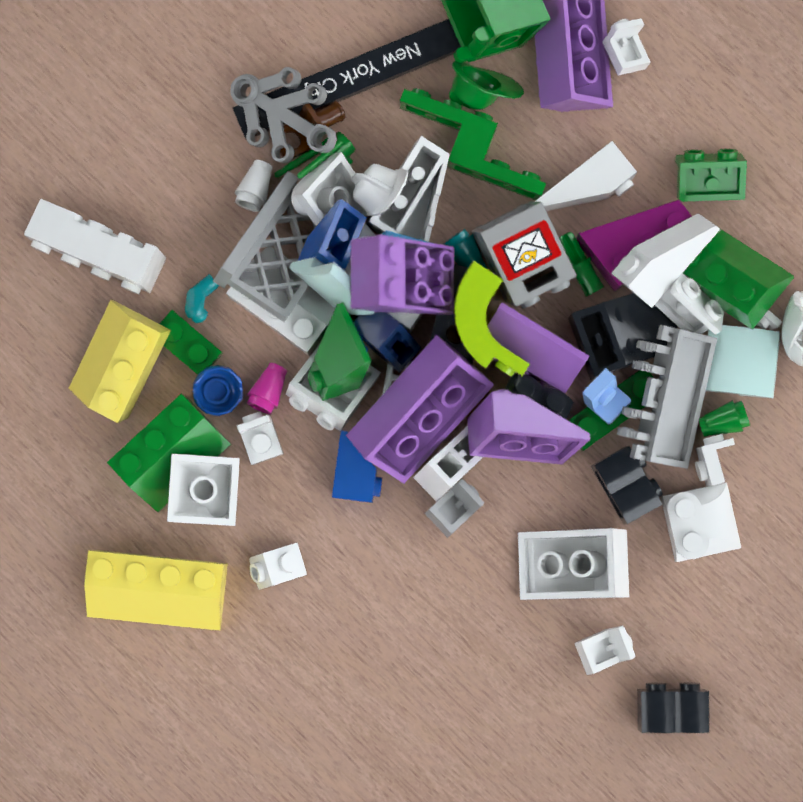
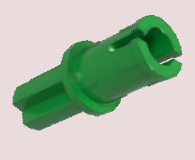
M567 232L560 236V242L577 275L575 278L580 284L585 297L602 289L604 285L590 262L592 258L585 256L574 234Z

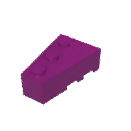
M676 200L580 232L576 239L588 258H592L591 262L615 292L624 285L612 274L620 261L635 246L692 217V215L680 200Z

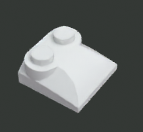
M342 152L333 153L302 178L292 191L291 200L294 209L301 215H308L316 226L339 199L344 200L364 216L367 215V212L353 199L356 185L351 178L356 173Z
M171 454L167 522L235 526L240 458Z
M727 483L661 496L675 562L697 559L741 548Z

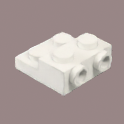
M319 344L290 382L286 395L290 397L289 402L295 409L302 412L308 409L317 415L316 420L323 428L327 430L336 428L341 432L358 409L363 398L377 381L381 372L369 365L359 389L322 401L318 391H313L308 380V373L320 346Z

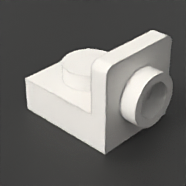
M256 412L242 418L243 424L237 425V429L242 436L251 465L284 454L273 421L269 415L262 416L261 412Z

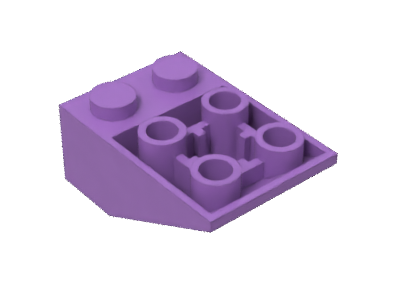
M386 235L351 239V309L373 312L453 315L454 247Z

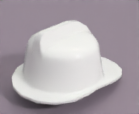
M372 164L363 174L356 173L351 178L356 185L353 199L367 212L366 216L380 215L395 202L406 183L407 170H392L379 164Z

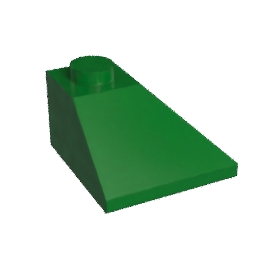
M343 302L338 303L335 307L308 373L310 386L314 392L318 391L322 401L359 389L371 363V359Z

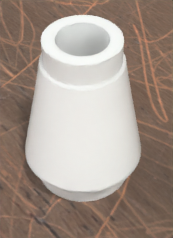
M254 160L253 165L235 191L237 196L235 202L240 207L258 212L261 206L265 205L273 168L269 163L262 160Z

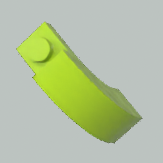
M472 261L459 283L454 301V320L460 340L469 354L483 367L487 368L493 357L498 359L495 364L497 368L511 377L515 371L523 376L530 364L501 346L490 334L486 323L487 306L503 280L477 262Z

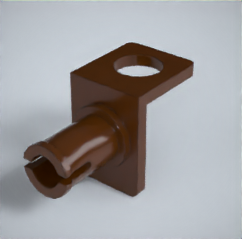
M337 101L316 112L307 103L303 105L299 113L300 117L313 125L322 124L328 127L342 122L346 118L343 107ZM287 124L283 126L285 134L293 133L300 140L299 147L294 149L293 158L311 150L307 144L306 136ZM285 147L280 150L282 158L286 155Z

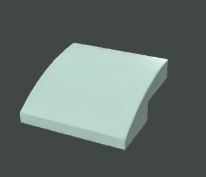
M316 257L291 263L289 268L334 308L338 303L343 302L349 315L375 313L373 311L351 309V277L335 262L323 265Z
M722 325V331L716 335L708 330V336L717 338L706 392L774 398L780 332L757 328L752 330L748 327Z

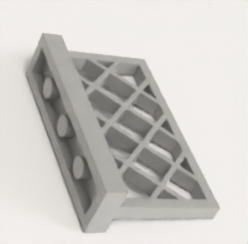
M287 171L213 280L223 288L228 284L283 322H285L308 287V284L303 280L290 282L287 267H290L292 262L298 261V258L284 260L281 245L296 244L298 255L300 256L303 243L306 242L309 235H300L297 221L311 220L308 215L304 216L294 213L291 196L299 178L290 171ZM286 210L288 215L282 216ZM290 222L294 237L278 238L275 225ZM270 234V235H271V239L266 240V238H267L268 235ZM274 246L277 261L262 263L259 249ZM254 258L255 264H249ZM279 268L283 283L268 285L264 270ZM257 271L261 286L250 287L239 278L243 272ZM298 288L294 294L292 289ZM271 291H286L289 303L285 309L272 301Z

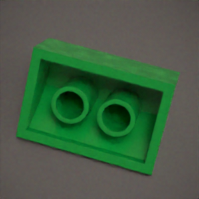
M722 229L717 232L683 271L687 278L693 279L698 284L700 290L711 300L717 301L723 311L752 330L794 279L793 274Z
M181 393L117 452L107 464L137 495L155 511L160 512L168 504L171 454L219 457L231 443L194 403Z

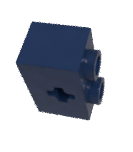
M387 312L357 315L353 322L360 338L368 347L399 373L421 349L402 324Z

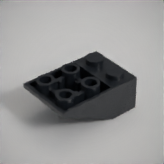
M634 293L571 313L568 317L579 350L589 355L585 367L590 380L596 379L605 369L613 373L632 366L633 361H647L655 358L656 352H646L636 348L638 340L667 346L668 341L656 339L659 325L678 329L677 325L658 307L654 305L651 308Z

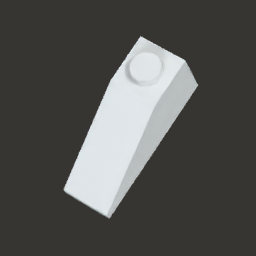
M611 141L535 202H542L545 210L550 211L608 199L614 193L620 197L634 185L631 180L637 171L613 141Z
M696 214L635 246L620 261L612 274L652 308L720 229L700 214Z
M468 426L413 477L436 502L483 458L469 456Z

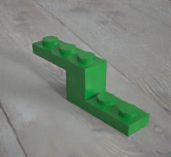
M413 88L412 91L404 89L400 98V109L459 131L449 156L447 168L533 200H537L542 196L546 183L540 181L541 177L529 171H523L522 174L512 171L509 164L500 160L492 159L491 162L485 161L498 123L492 121V116L480 111H475L472 114L461 110L462 106L451 100L445 99L443 103L431 98L430 93L418 88Z

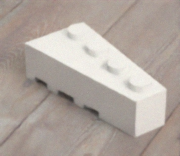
M40 198L24 233L27 238L32 240L31 247L46 254H49L51 249L63 254L61 257L62 261L78 268L81 263L92 267L90 273L106 281H109L111 276L123 281L121 287L138 295L141 289L148 293L151 292L166 260V256L156 246L146 243L143 247L144 244L135 240L132 236L122 232L116 235L113 233V230L93 220L84 221L82 216Z

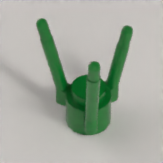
M338 131L336 133L337 141L335 147L328 153H321L301 170L297 177L299 179L304 178L333 153L342 152L351 165L353 160L350 156L356 151L355 147L344 134ZM328 137L322 142L323 146L327 143ZM312 149L276 171L274 176L276 178L281 177L287 171L293 170L320 152Z

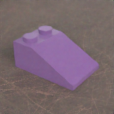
M508 390L491 392L467 418L469 456L562 465L590 440V433L525 395L511 394Z

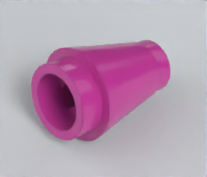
M269 363L268 367L248 392L249 399L247 404L257 411L271 415L273 409L278 408L287 370L275 363Z

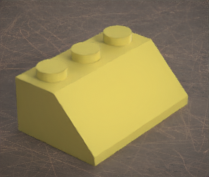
M110 300L69 389L89 409L116 423L129 418L171 330L114 300Z

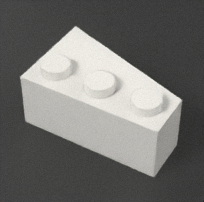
M421 136L414 143L399 168L407 170L408 173L401 193L384 213L370 216L366 225L379 235H382L387 230L429 242L450 154Z

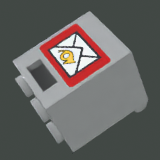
M530 201L522 204L516 209L472 230V234L490 271L503 280L498 288L505 302L515 307L520 305L522 309L540 301L538 295L550 290L552 293L559 292L570 286L569 280L577 276L542 202ZM551 266L553 267L554 271L524 285L523 280Z

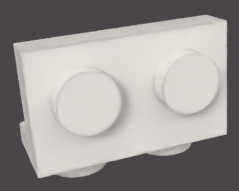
M683 273L655 304L682 330L702 334L709 329L715 335L722 331L724 311L720 304L705 295L700 290L698 284L693 279L687 278Z

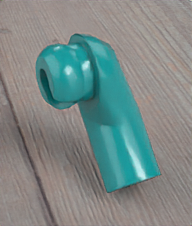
M210 274L190 288L186 295L184 311L186 316L191 318L194 323H201L207 318L208 312L204 308L205 298L220 287L213 281L214 279Z

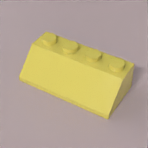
M89 550L84 583L87 617L220 631L228 563Z

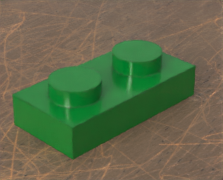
M173 310L160 322V325L171 330L164 347L197 375L206 367L213 366L223 353Z

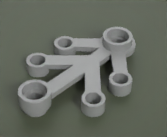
M285 67L280 73L258 79L251 74L241 75L232 82L230 88L234 102L244 108L248 128L246 139L249 144L256 147H263L269 141L268 131L260 127L257 106L266 111L273 144L271 154L273 159L280 163H289L294 157L293 147L286 142L283 122L306 136L308 146L314 151L328 153L335 147L337 141L336 133L332 128L322 124L313 125L289 110L307 103L314 105L324 103L327 98V91L323 86L311 83L303 90L275 99L264 94L281 86L295 89L300 85L301 74L290 67ZM292 73L293 80L287 84L286 78L288 74ZM249 86H251V92L249 96L246 97V89ZM318 89L319 95L313 100L312 92ZM260 131L261 138L256 142L254 139L255 134ZM325 134H327L328 141L323 146L321 143V139ZM285 147L286 155L280 158V150Z

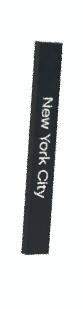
M447 19L303 78L300 85L295 89L281 87L265 95L275 99L303 90L311 83H316L323 86L327 91V98L321 105L309 103L314 111H318L334 101L340 102L454 55V52L461 48V45L450 20ZM318 89L312 92L313 100L319 95ZM238 105L233 107V111L246 139L248 128L244 108ZM303 105L289 110L299 115ZM257 106L260 127L269 131L266 111ZM258 131L255 134V136L260 135V131Z

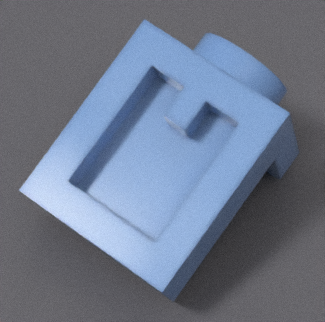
M607 369L582 392L584 404L607 424H611L622 413L623 407H628L631 404V399L617 387L616 377Z

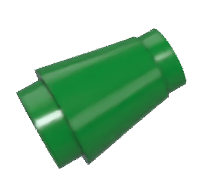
M731 400L699 418V424L704 437L743 432L742 428L750 426L742 401L734 403Z

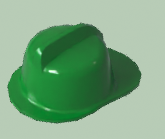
M456 60L452 62V68L456 75L449 91V98L463 107L473 110H484L499 96L515 99L521 98L524 95L522 86L514 79L502 73L475 67L466 62L459 63Z

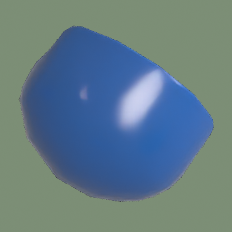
M221 365L206 367L194 380L192 387L193 399L197 407L206 414L221 416L231 413L242 400L243 382L229 367Z

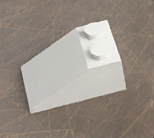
M608 528L518 532L520 600L629 597L627 530Z

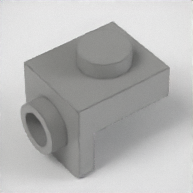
M461 479L426 511L425 515L448 538L484 504V501L472 485L467 484Z

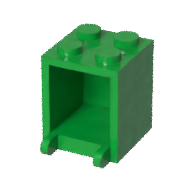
M441 0L461 45V48L454 52V59L459 63L466 61L469 63L521 48L551 20L543 0Z

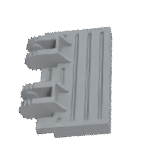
M659 325L656 339L668 341L667 346L638 340L636 348L646 352H656L653 365L640 360L633 361L632 364L633 369L660 374L659 379L647 378L642 406L651 407L652 412L623 407L621 414L629 418H641L638 431L633 428L618 427L617 435L645 441L644 445H632L630 458L688 469L717 338Z

